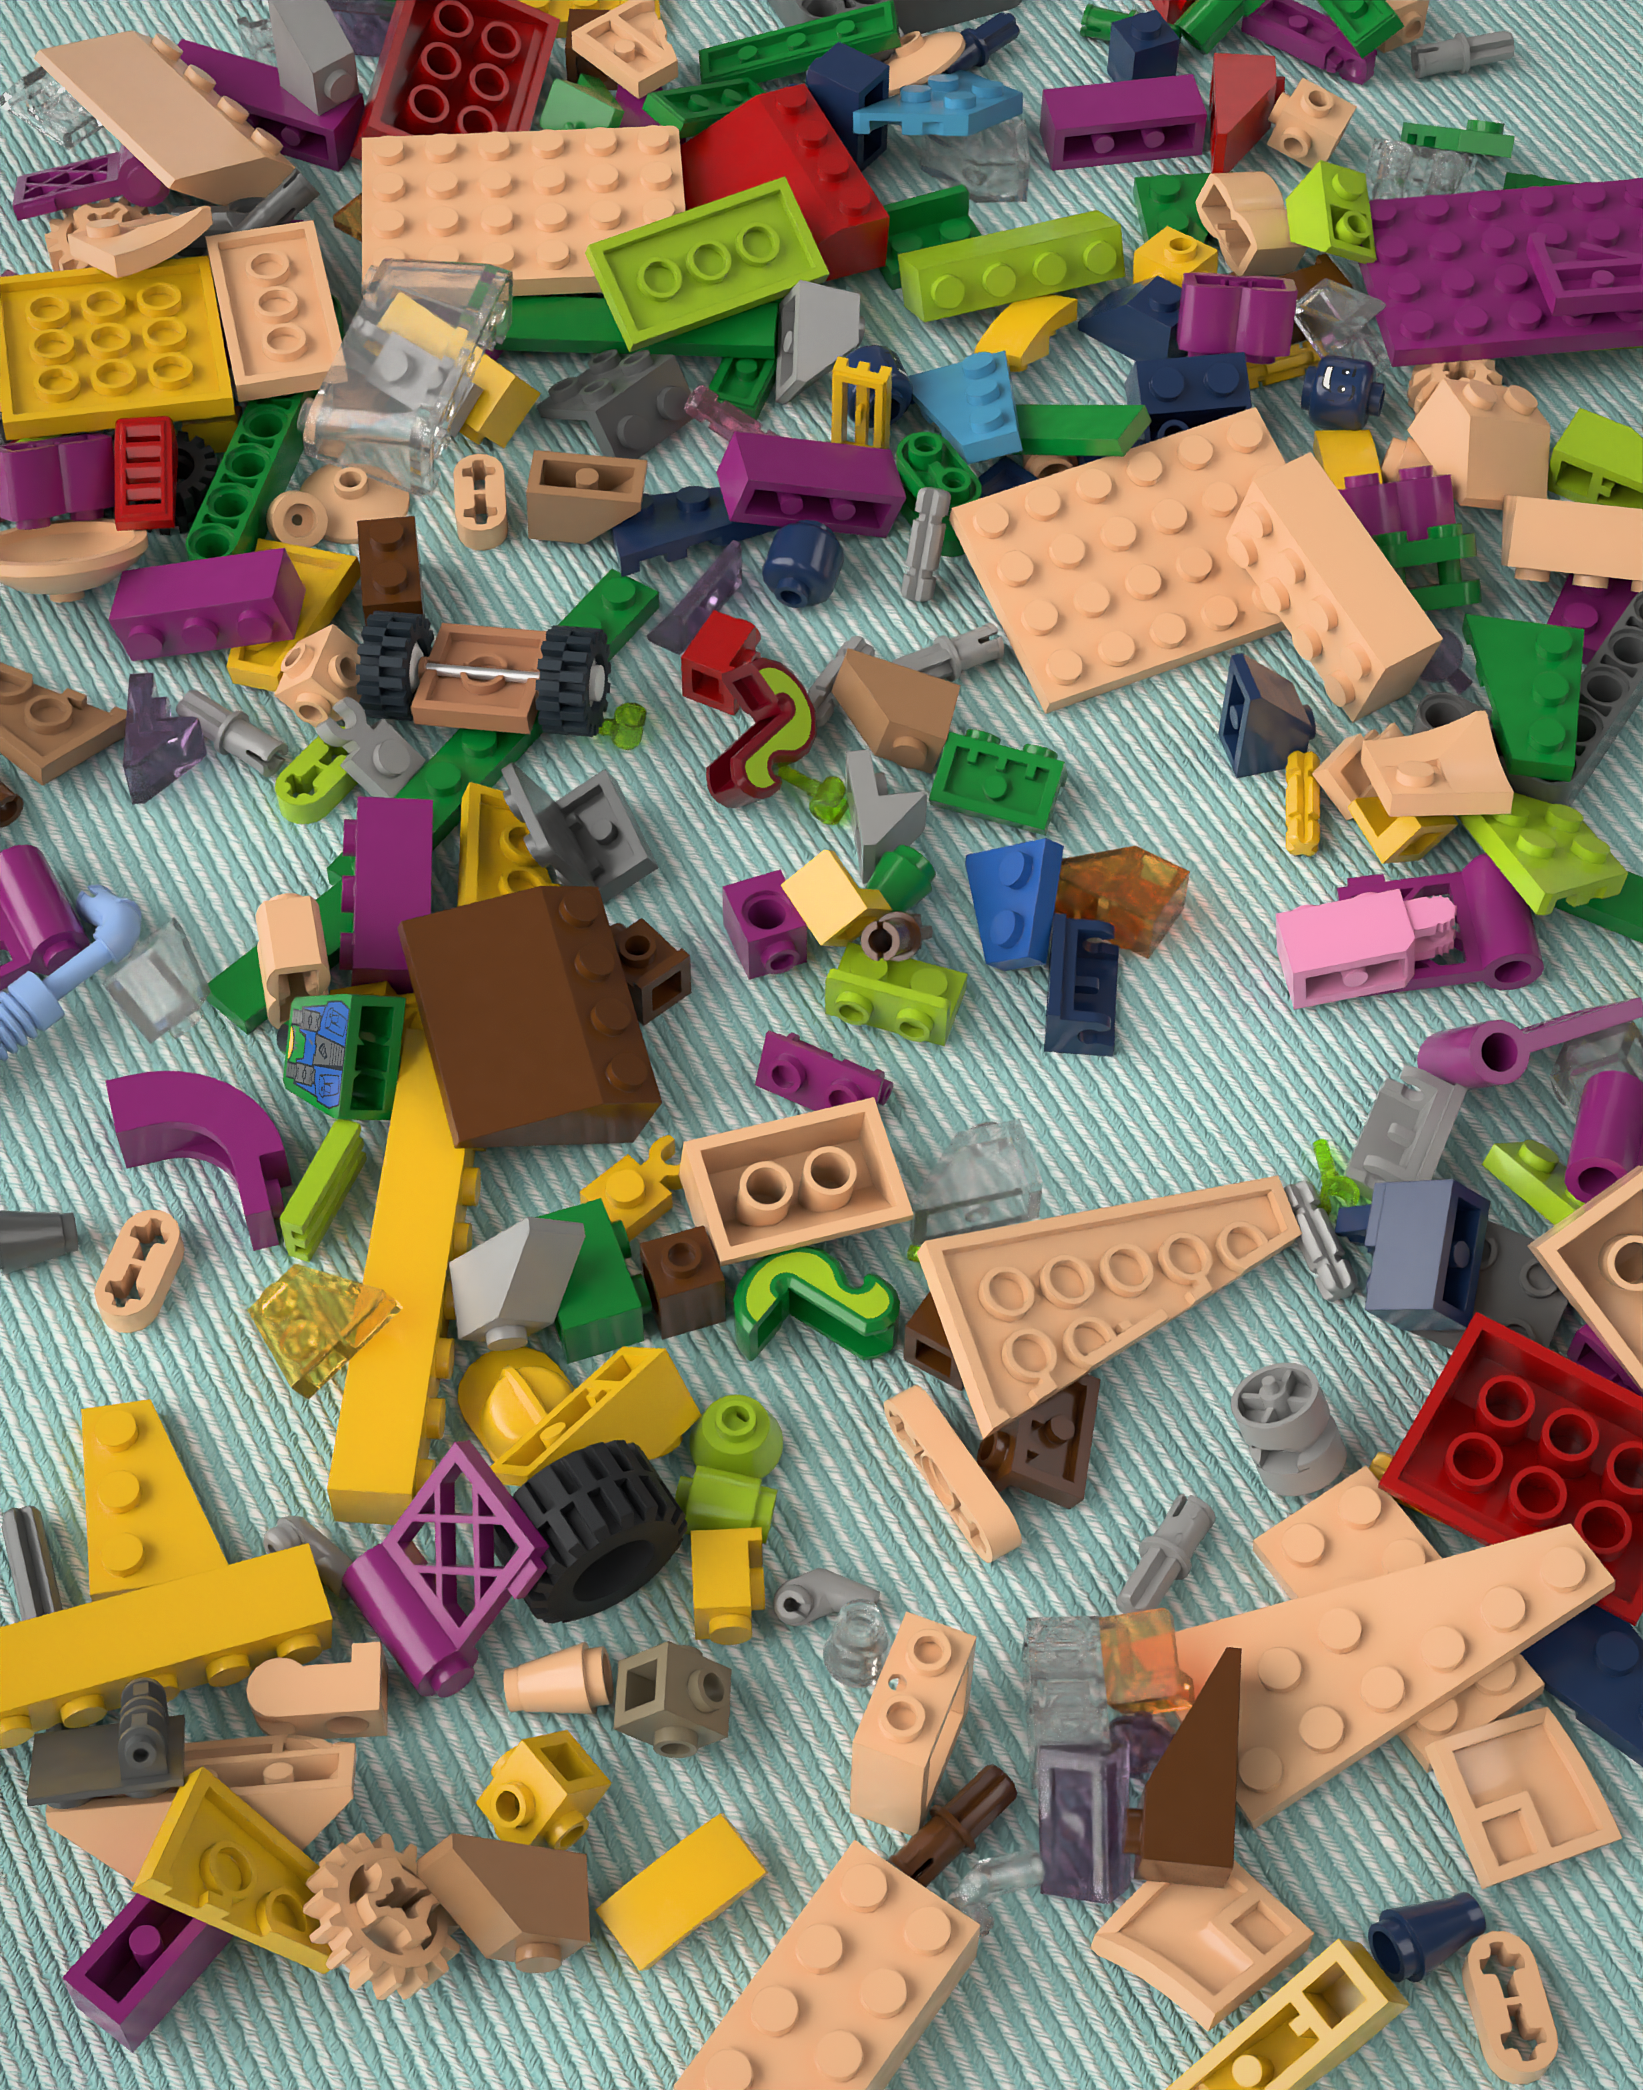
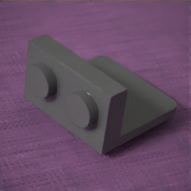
M611 349L599 353L588 361L589 369L577 377L566 378L554 384L548 390L550 396L537 405L541 418L587 421L603 456L639 459L701 414L675 355L650 354L648 350L638 351L633 354H619L616 349Z
M513 762L501 769L509 789L503 792V797L520 822L526 823L530 832L523 838L527 849L542 868L552 865L564 886H598L604 904L659 868L617 780L606 769L556 802Z

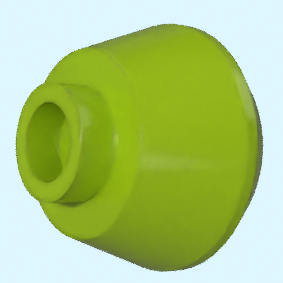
M727 1395L717 1399L701 1414L702 1416L692 1427L689 1447L692 1460L696 1466L702 1465L764 1478L776 1467L782 1455L783 1435L779 1423L757 1400L745 1395Z

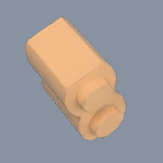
M1263 171L1213 173L1209 175L1196 199V207L1206 230L1219 240L1222 255L1229 268L1238 276L1280 275L1295 271L1308 247L1290 242L1287 209H1285L1282 193L1275 181Z
M295 893L280 894L269 901H264L256 912L259 936L257 952L269 1022L276 1029H279L284 1022L290 1019L291 1003L295 997L329 995L328 986L331 981L319 905L313 897L301 896Z

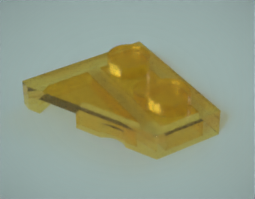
M294 1264L276 1282L269 1285L263 1291L260 1298L247 1311L290 1387L309 1400L403 1307L399 1301L382 1289Z

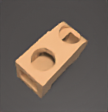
M381 1642L353 1643L351 1662L302 1666L290 1658L278 1657L270 1659L256 1667L248 1679L246 1687L248 1702L257 1725L267 1736L293 1734L322 1739L387 1736L389 1669Z

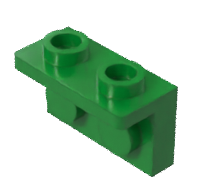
M961 184L883 205L890 219L885 266L878 269L891 290L902 288L898 254L982 236L968 215L970 193L965 185Z
M968 729L965 736L949 732L928 799L930 805L1046 836L1060 787H1065L1068 777L1065 762L1057 760L1058 754L1053 750L1033 744H1025L1023 750L1000 745L1001 739L997 736L980 730Z

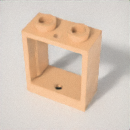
M906 1611L852 1742L849 1813L914 1836L923 1827L969 1710L976 1636ZM898 1678L896 1690L891 1689L888 1683L892 1679Z

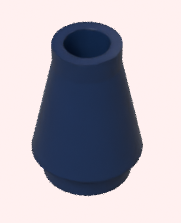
M1461 1892L1450 1898L1384 1910L1379 1917V1921L1370 1926L1368 1941L1375 1961L1390 1980L1401 1982L1407 1979L1411 1982H1419L1470 1940L1484 1934L1486 1922L1482 1909L1474 1897L1467 1892Z

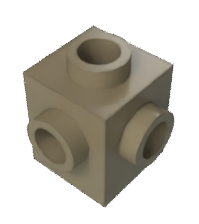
M670 1641L618 1661L614 1730L652 1745L653 1750L657 1754L669 1758L693 1756L697 1753L698 1748L728 1738L732 1669L703 1657V1653L695 1647L677 1645Z

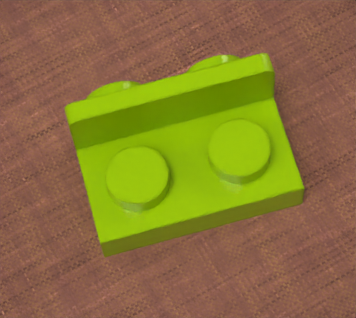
M848 942L838 969H830L825 980V1014L838 1017L852 1025H868L894 1032L910 1041H926L945 1046L967 989L968 974L911 958L903 961H884V958H881L879 961H875L865 954L862 945Z

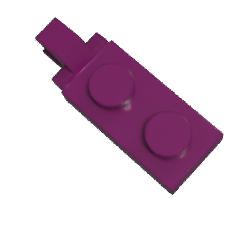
M1266 0L1249 16L1242 17V32L1261 40L1267 45L1274 46L1302 59L1310 65L1317 66L1323 70L1326 69L1327 72L1336 73L1338 71L1344 80L1363 85L1374 75L1376 49L1362 59L1329 16L1294 0Z

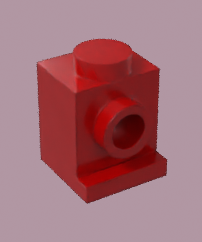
M713 610L681 656L682 696L735 716L740 706L723 683L722 674L761 658V654L756 651V647L761 640V634L756 625L745 619L734 618Z

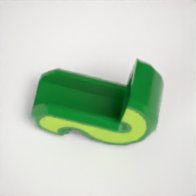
M804 1246L764 1256L747 1270L738 1283L734 1296L737 1348L749 1361H753L780 1330L783 1321L789 1314L862 1360L884 1356L893 1350L897 1343L900 1300L894 1287L878 1275L867 1274L864 1276L863 1285L853 1288L850 1286L840 1262L823 1249Z

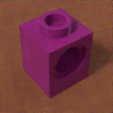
M781 869L722 887L723 925L749 980L767 974H781L789 971L794 966L807 963V924L781 887V884L786 881Z

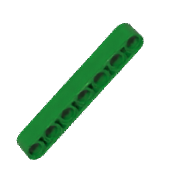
M331 294L343 349L346 350L347 344L341 304ZM324 389L250 400L187 536L185 545L189 561L255 552L258 538L265 539L268 532L266 523L267 510L271 502L278 495L286 491L318 418L317 401Z

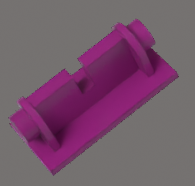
M770 1030L766 1033L755 1085L814 1111L872 1097L875 1098L877 1105L884 1106L893 1089V1082L884 1079L885 1072L880 1069L872 1071L846 1059L843 1061L835 1059L832 1053L800 1040V1036L793 1032L787 1037Z

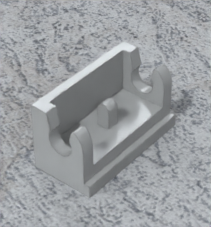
M1404 1066L1400 1079L1407 1084L1418 1087L1421 1091H1414L1403 1083L1387 1078L1380 1086L1340 1185L1372 1201L1375 1183L1432 1180L1468 1088L1458 1083L1452 1085L1425 1070L1413 1066Z

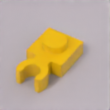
M671 1135L657 1139L649 1150V1159L641 1165L629 1154L624 1156L579 1192L580 1204L602 1198L610 1222L621 1220L629 1242L673 1208L672 1193L669 1190L683 1188L679 1177L680 1164L669 1165L665 1163L676 1153L675 1139Z

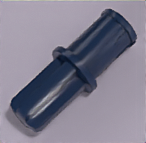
M999 13L976 29L967 28L961 31L960 34L966 43L965 49L961 56L941 74H951L959 70L967 71L974 66L982 67L986 65L990 55L1018 37L1020 29L1016 24V18L1011 13Z

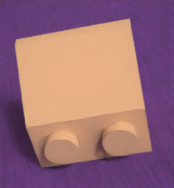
M1443 378L1407 431L1431 465H1433L1438 475L1451 474L1453 496L1459 505L1503 510L1504 495L1547 499L1551 426L1537 408V399L1528 390L1517 385L1504 387L1485 384L1475 379L1468 382Z

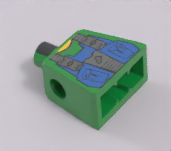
M359 994L295 997L291 1003L290 1019L281 1025L277 1033L278 1048L286 1055L283 1074L285 1089L335 1119L391 1120L397 1085L406 998Z

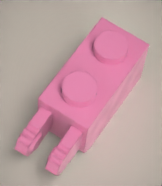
M1400 889L1381 893H1362L1351 899L1321 905H1302L1291 911L1276 913L1277 953L1294 1010L1406 987L1414 976L1415 961L1435 958L1437 954L1443 956L1444 953L1449 954L1450 949H1454L1456 929H1453L1452 926H1455L1457 906L1448 897L1445 898L1442 895L1439 897L1433 895L1432 898L1426 896L1403 901Z

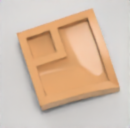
M198 207L179 216L165 213L119 223L115 219H100L88 222L86 224L87 230L68 234L71 256L116 278L137 273L174 256L207 231L213 224L211 207Z
M1475 711L1454 722L1429 731L1396 738L1363 741L1361 764L1389 817L1511 814L1514 791L1501 766L1486 711Z
M1548 1706L1488 1723L1434 1741L1424 1747L1482 1890L1622 1839L1611 1811L1586 1763Z
M1234 1860L1233 1870L1224 1888L1146 1881L1094 1935L1090 1948L1098 1956L1127 1969L1145 1980L1186 2011L1209 2032L1304 1954L1309 1948L1314 1932Z

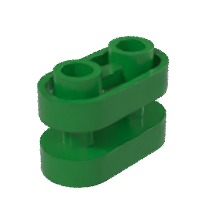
M931 432L910 434L900 441L896 454V467L906 495L900 513L912 527L913 519L919 518V512L915 511L917 495L921 488L934 487L949 492L951 500L948 516L945 515L942 518V523L946 524L941 556L956 557L964 555L965 552L949 521V516L952 508L981 499V483L947 439Z
M1462 523L1427 527L1428 539L1408 541L1407 531L1372 535V539L1406 587L1405 567L1437 562L1439 584L1408 588L1423 611L1482 602L1480 579L1462 580L1460 559L1477 556L1475 533L1463 534Z

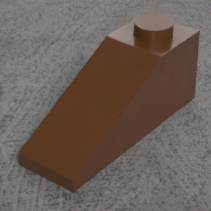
M1226 1647L1146 1782L1137 1808L1126 1807L1122 1853L1135 1855L1134 1879L1224 1888L1233 1870L1242 1648Z

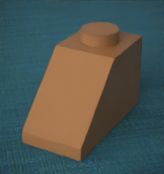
M534 450L526 491L529 539L586 544L640 512L648 460Z
M847 648L831 692L875 756L893 761L905 768L917 769L931 774L947 740L961 685Z
M452 1833L417 1860L418 1877L487 1959L515 1962L516 1969L526 1973H545L558 1969L562 1965L563 1960L590 1943L587 1854Z

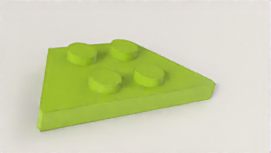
M1514 792L1511 814L1456 815L1536 915L1551 914L1556 901L1566 897L1565 902L1576 907L1589 903V900L1592 898L1604 899L1618 895L1628 875L1626 869L1610 852L1609 845L1593 833L1583 821L1584 818L1580 812L1569 806L1547 803Z

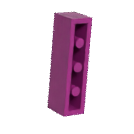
M182 39L177 44L183 51L180 59L188 66L192 64L211 76L216 82L213 90L219 96H227L245 108L249 113L246 121L254 129L259 127L281 142L283 148L280 153L282 155L337 172L350 159L365 107L363 93L359 92L358 95L318 116L280 86L277 67Z

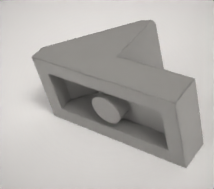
M870 749L846 752L845 793L862 884L868 883L884 852H893L898 845L910 846L922 834L926 825V792L888 795L885 773H874Z

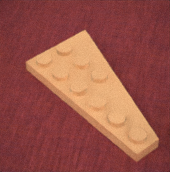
M1277 1175L926 1240L917 1251V1255L984 1440L1288 1248L1299 1238L1302 1232Z
M1571 1524L1129 1645L1133 1655L1180 1723L1183 1722L1226 1647L1242 1648L1236 1805L1254 1830L1614 1591L1615 1580Z

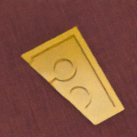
M258 538L255 552L278 548L286 549L306 591L293 640L231 648L226 667L234 684L276 692L284 673L281 671V664L287 653L298 641L328 627L361 577L357 556Z
M469 782L461 802L457 907L538 886H560V884H553L551 882L547 868H542L527 849L523 838L530 832L526 823L520 822L510 810L503 797L504 791Z
M204 1766L184 1778V1786L179 1787L131 1891L322 1974L330 1971L325 1965L328 1957L333 1952L328 1943H312L309 1937L321 1926L320 1921L303 1913V1905L316 1895L306 1886L307 1879L320 1866Z

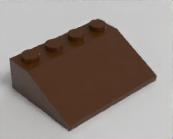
M538 886L400 922L397 930L455 1149L633 1143L662 1104V1100L598 886Z

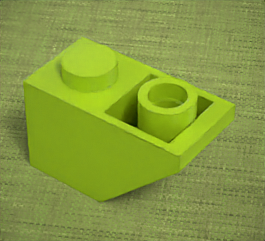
M1319 160L1285 199L1290 242L1362 264L1374 263L1377 258L1366 174Z

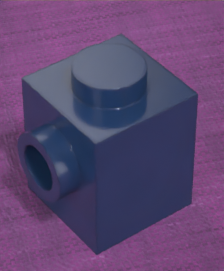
M1157 9L1111 22L1107 73L1114 82L1176 76L1180 38Z

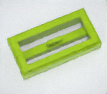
M335 1120L280 1216L279 1220L289 1256L306 1262L311 1261L363 1168L367 1157L366 1152L361 1151L364 1147L363 1138L359 1137L361 1133V1125L351 1120Z

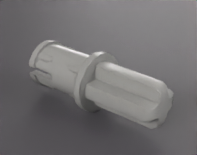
M1498 31L1467 38L1461 32L1455 34L1454 39L1414 45L1411 49L1412 69L1415 70L1414 75L1417 79L1457 70L1459 73L1465 74L1469 72L1471 66L1511 59L1514 56V39L1512 33L1508 31Z
M987 623L980 628L950 639L944 635L935 638L932 646L894 659L892 663L940 679L946 678L949 681H954L960 678L964 670L1002 658L1005 653L1002 636L993 640L989 639V636L997 634L999 630L994 624Z
M197 690L188 691L183 699L178 702L176 712L179 715L180 721L213 741L214 749L220 754L227 755L231 753L258 770L265 777L274 775L284 764L286 759L275 753L278 752L283 756L287 755L288 746L249 723V716L243 711L231 712Z
M1185 1494L1178 1495L1158 1530L1155 1531L1153 1536H1148L1142 1540L1138 1549L1141 1560L1116 1598V1606L1121 1613L1129 1615L1135 1622H1147L1151 1615L1154 1614L1174 1580H1183L1188 1576L1192 1567L1190 1559L1216 1519L1214 1511L1206 1502L1193 1495H1189L1188 1499Z

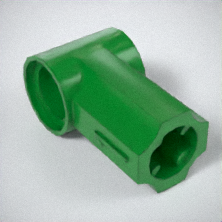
M1195 0L1174 25L1181 28L1182 37L1203 55H1208L1242 16H1249L1266 0Z

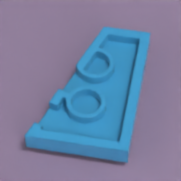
M1005 350L993 354L989 352L975 353L965 358L963 362L908 376L913 386L911 405L916 403L920 407L922 417L929 424L934 422L940 428L942 437L950 442L967 465L1023 451L1011 372Z

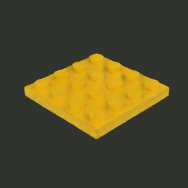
M209 255L164 260L155 266L119 278L96 267L0 277V404L6 440L36 439L43 436L114 429L116 421L120 418L168 416L173 422L235 415Z

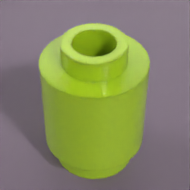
M697 1465L693 1478L680 1476L675 1500L686 1515L685 1520L688 1525L685 1534L691 1535L690 1531L762 1527V1544L766 1545L778 1489L761 1486L762 1478Z

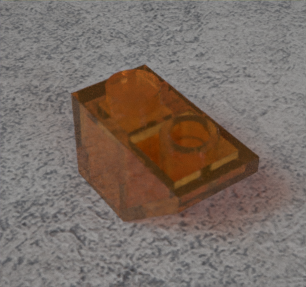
M1136 845L1062 858L1054 913L1066 914V918L1099 920L1115 926V938L1108 940L1111 944L1118 945L1121 949H1129L1149 959L1184 910L1190 871Z

